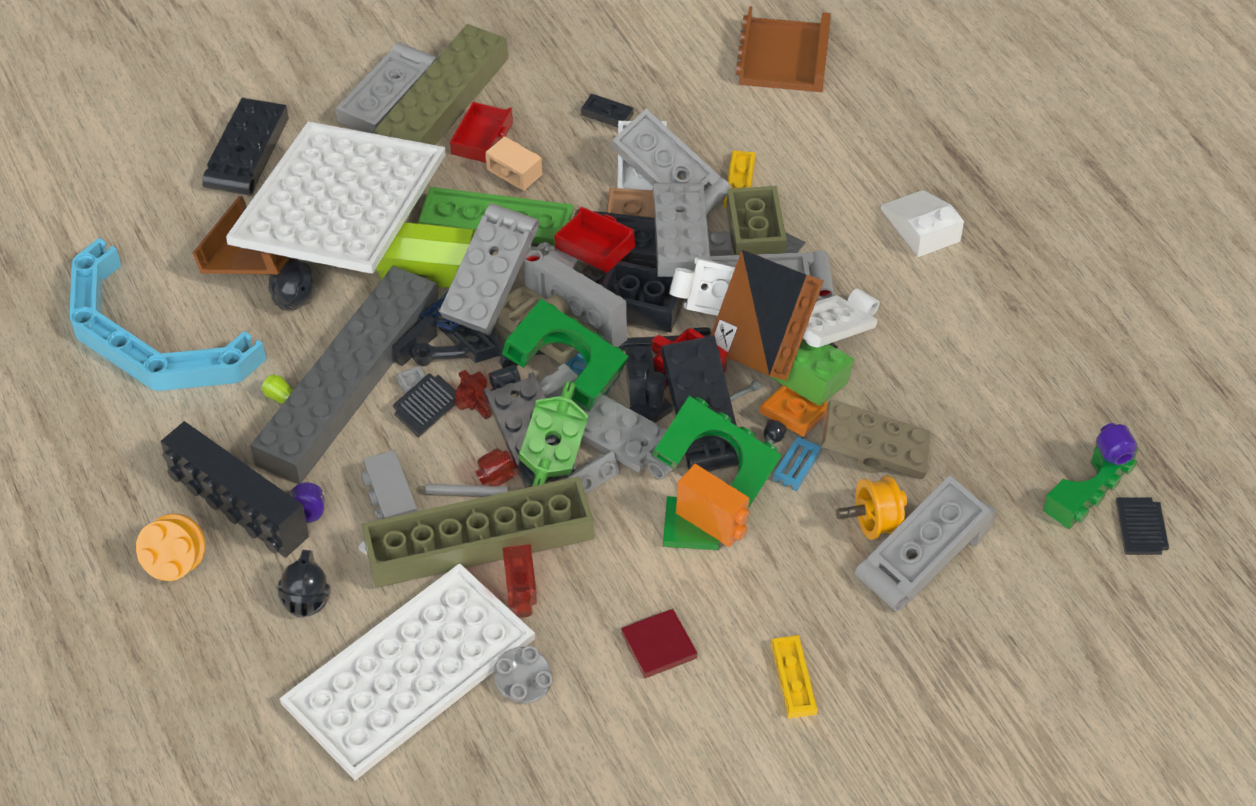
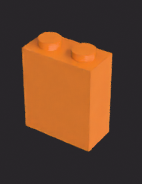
M694 464L678 481L676 514L718 539L729 548L736 540L740 541L743 539L748 530L746 524L750 514L748 510L749 497L697 464Z

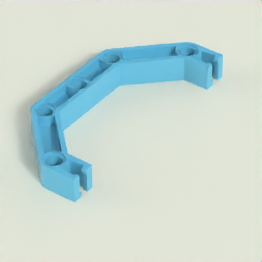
M98 238L73 259L69 318L75 337L150 389L163 391L234 384L244 380L267 360L263 343L257 340L255 345L252 346V337L245 331L223 348L172 353L158 352L101 314L102 281L121 267L117 249L111 246L109 251H107L106 242Z

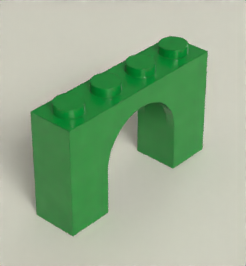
M540 299L506 339L502 354L524 368L545 345L563 343L575 348L582 355L586 368L574 381L576 387L571 399L590 412L623 371L628 355L623 353L620 348L612 346L603 340L597 333L591 332L582 326L576 319L570 318L559 311L553 304Z
M689 396L654 449L652 456L675 470L687 449L695 440L704 436H717L725 439L735 449L739 462L738 471L730 486L749 497V509L782 455L777 452L778 449L773 444L766 441L762 443L754 437L755 434L745 427L739 428L731 423V418L722 412L716 413L709 409V405L701 398Z

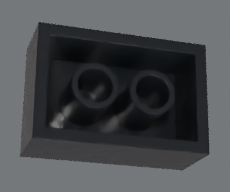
M619 261L606 273L602 286L626 300L627 323L672 332L684 298L676 297L669 293L673 277H658L657 269Z

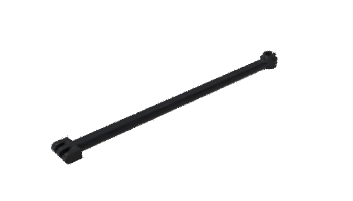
M709 327L693 328L704 337L711 335ZM679 335L663 337L670 341H674ZM656 336L627 338V341L618 346V348L625 351L627 347L652 346L651 341ZM418 343L412 349L413 360L420 366H427L432 360L469 358L458 346L436 347L428 343ZM539 350L535 355H545V353Z

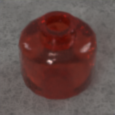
M495 448L477 460L479 469L475 473L482 485L488 483L489 486L496 487L511 480L515 475L514 470L517 467L507 450L502 452L500 449Z

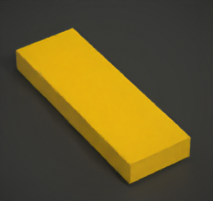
M732 150L727 179L732 189L749 188L752 186L756 161L755 152ZM727 196L724 198V208H727Z
M794 635L771 639L770 645L788 719L817 715L818 709L800 636Z

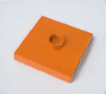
M782 385L760 406L759 413L782 423L786 428L805 437L825 418L828 403L825 402L819 406Z

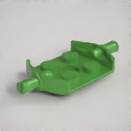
M565 382L561 396L536 400L527 433L519 452L520 461L535 473L532 486L538 485V482H540L539 485L545 484L548 477L568 475L572 472L588 420V415L571 399L576 387L574 383H571L569 392H567L570 382ZM549 435H555L560 439V443L556 446H551L545 439Z

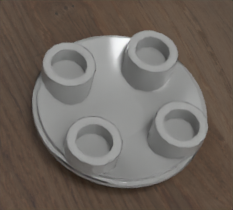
M533 646L516 647L506 651L500 656L494 669V679L499 691L506 698L517 703H531L539 700L546 694L553 679L548 661Z

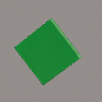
M667 496L663 547L718 550L719 540L676 514L677 497Z

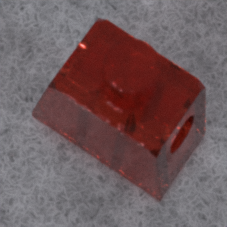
M531 544L502 547L508 607H515V614L519 618L529 617L533 614L532 605L537 604Z

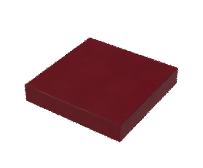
M674 609L621 628V635L645 679L697 659L698 653Z

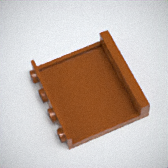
M749 6L748 15L743 16L742 29L746 30H741L740 44L744 45H739L738 59L741 61L736 63V75H740L739 85L823 92L831 13L822 12L821 23L752 17L753 6Z

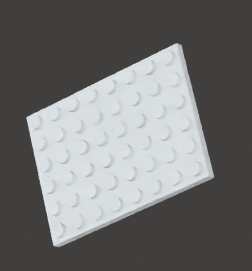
M307 122L227 234V244L373 274L446 155L445 147Z

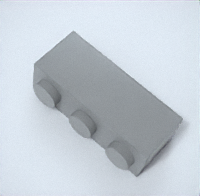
M395 450L364 458L365 470L361 471L364 486H370L371 490H368L371 505H377L378 507L375 510L377 520L417 512V507Z

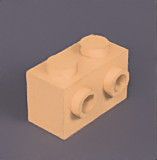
M505 136L486 152L487 170L523 191L542 176V158L535 152L529 151Z

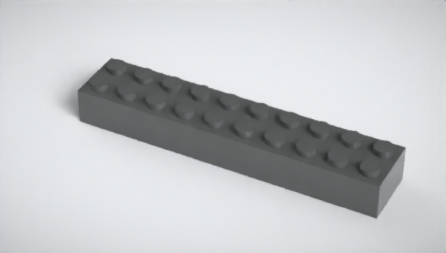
M392 266L251 443L250 447L254 464L297 484L302 483L394 363L393 345L422 320L421 315L438 300L437 283Z

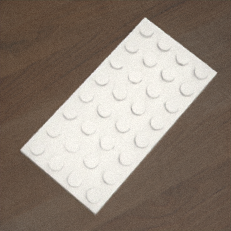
M459 563L280 698V702L354 780H357L492 674L498 659L503 653L512 648L526 647L534 641L535 633Z

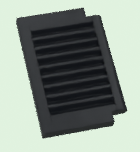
M428 373L392 406L396 410L394 415L415 435L420 437L459 403L463 396L439 374L434 377Z
M1116 497L1115 501L1125 555H1161L1162 550H1169L1161 503L1153 502L1152 497Z

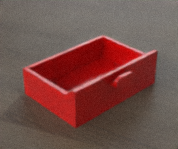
M472 102L450 141L451 154L486 163V152L504 136L506 137L513 124L512 107L502 109Z
M582 206L578 214L554 235L555 249L604 272L610 271L635 247L633 229L618 223L610 215L605 214L602 216Z

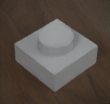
M729 231L708 232L710 256L731 255Z

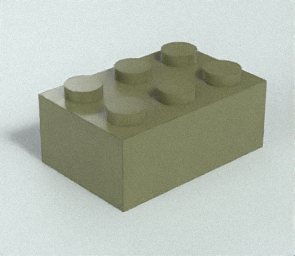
M777 186L727 189L726 210L734 255H740L741 250L754 254L786 253L787 238Z

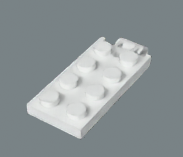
M695 257L694 263L696 266L694 271L685 268H675L669 293L676 297L688 298L687 302H684L683 307L685 309L718 316L736 266ZM703 283L708 284L705 289L701 288Z
M856 288L850 294L847 301L838 295L817 301L803 338L810 346L821 347L876 327L878 320L873 316L877 312L880 302L859 288Z

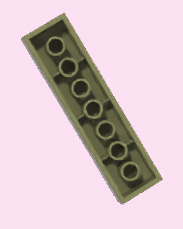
M466 24L376 127L372 134L436 145L508 60L507 38Z
M580 476L361 524L375 588L449 572L459 563L464 568L594 539V519Z

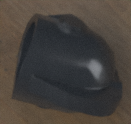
M290 258L279 274H270L268 289L276 306L285 311H294L308 304L313 298L315 284L311 268L307 263Z
M302 550L298 561L286 567L278 582V597L283 606L292 615L308 617L321 611L330 596L331 586L327 584L323 569L314 562L313 551Z

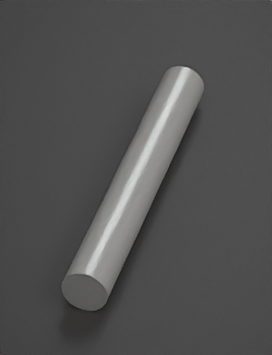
M426 484L425 492L426 495L486 497L508 492V486Z

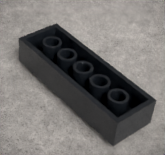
M183 421L160 441L164 452L162 456L167 463V473L175 482H182L194 496L199 495L204 498L212 509H219L231 523H238L244 527L245 531L252 538H259L271 552H278L287 558L309 537L303 504L186 421Z

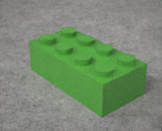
M803 338L787 381L769 377L821 406L848 383L855 359L829 344L821 347L810 346Z

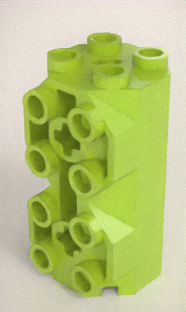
M404 222L375 270L378 272L379 277L383 279L390 268L395 266L418 276L425 275L428 280L437 283V287L450 288L476 229Z

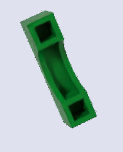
M1096 446L1091 464L1095 468L1097 475L1090 480L1081 482L1062 479L1047 494L1043 512L1068 529L1076 522H1083L1089 513V509L1093 505L1097 507L1103 501L1105 493L1109 489L1113 491L1120 483L1121 477L1125 473L1129 475L1137 464L1135 457L1138 448L1132 460L1122 465H1116L1115 463H1108Z

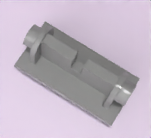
M611 450L605 454H598L597 458L585 464L586 467L579 468L571 474L565 475V479L580 476L585 494L589 493L620 473L614 452Z

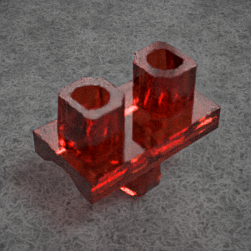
M466 370L459 372L461 382L455 391L457 396L455 405L460 410L467 408L470 410L475 409L485 420L492 417L491 409L484 396V388L487 387L486 377L480 371L472 375Z

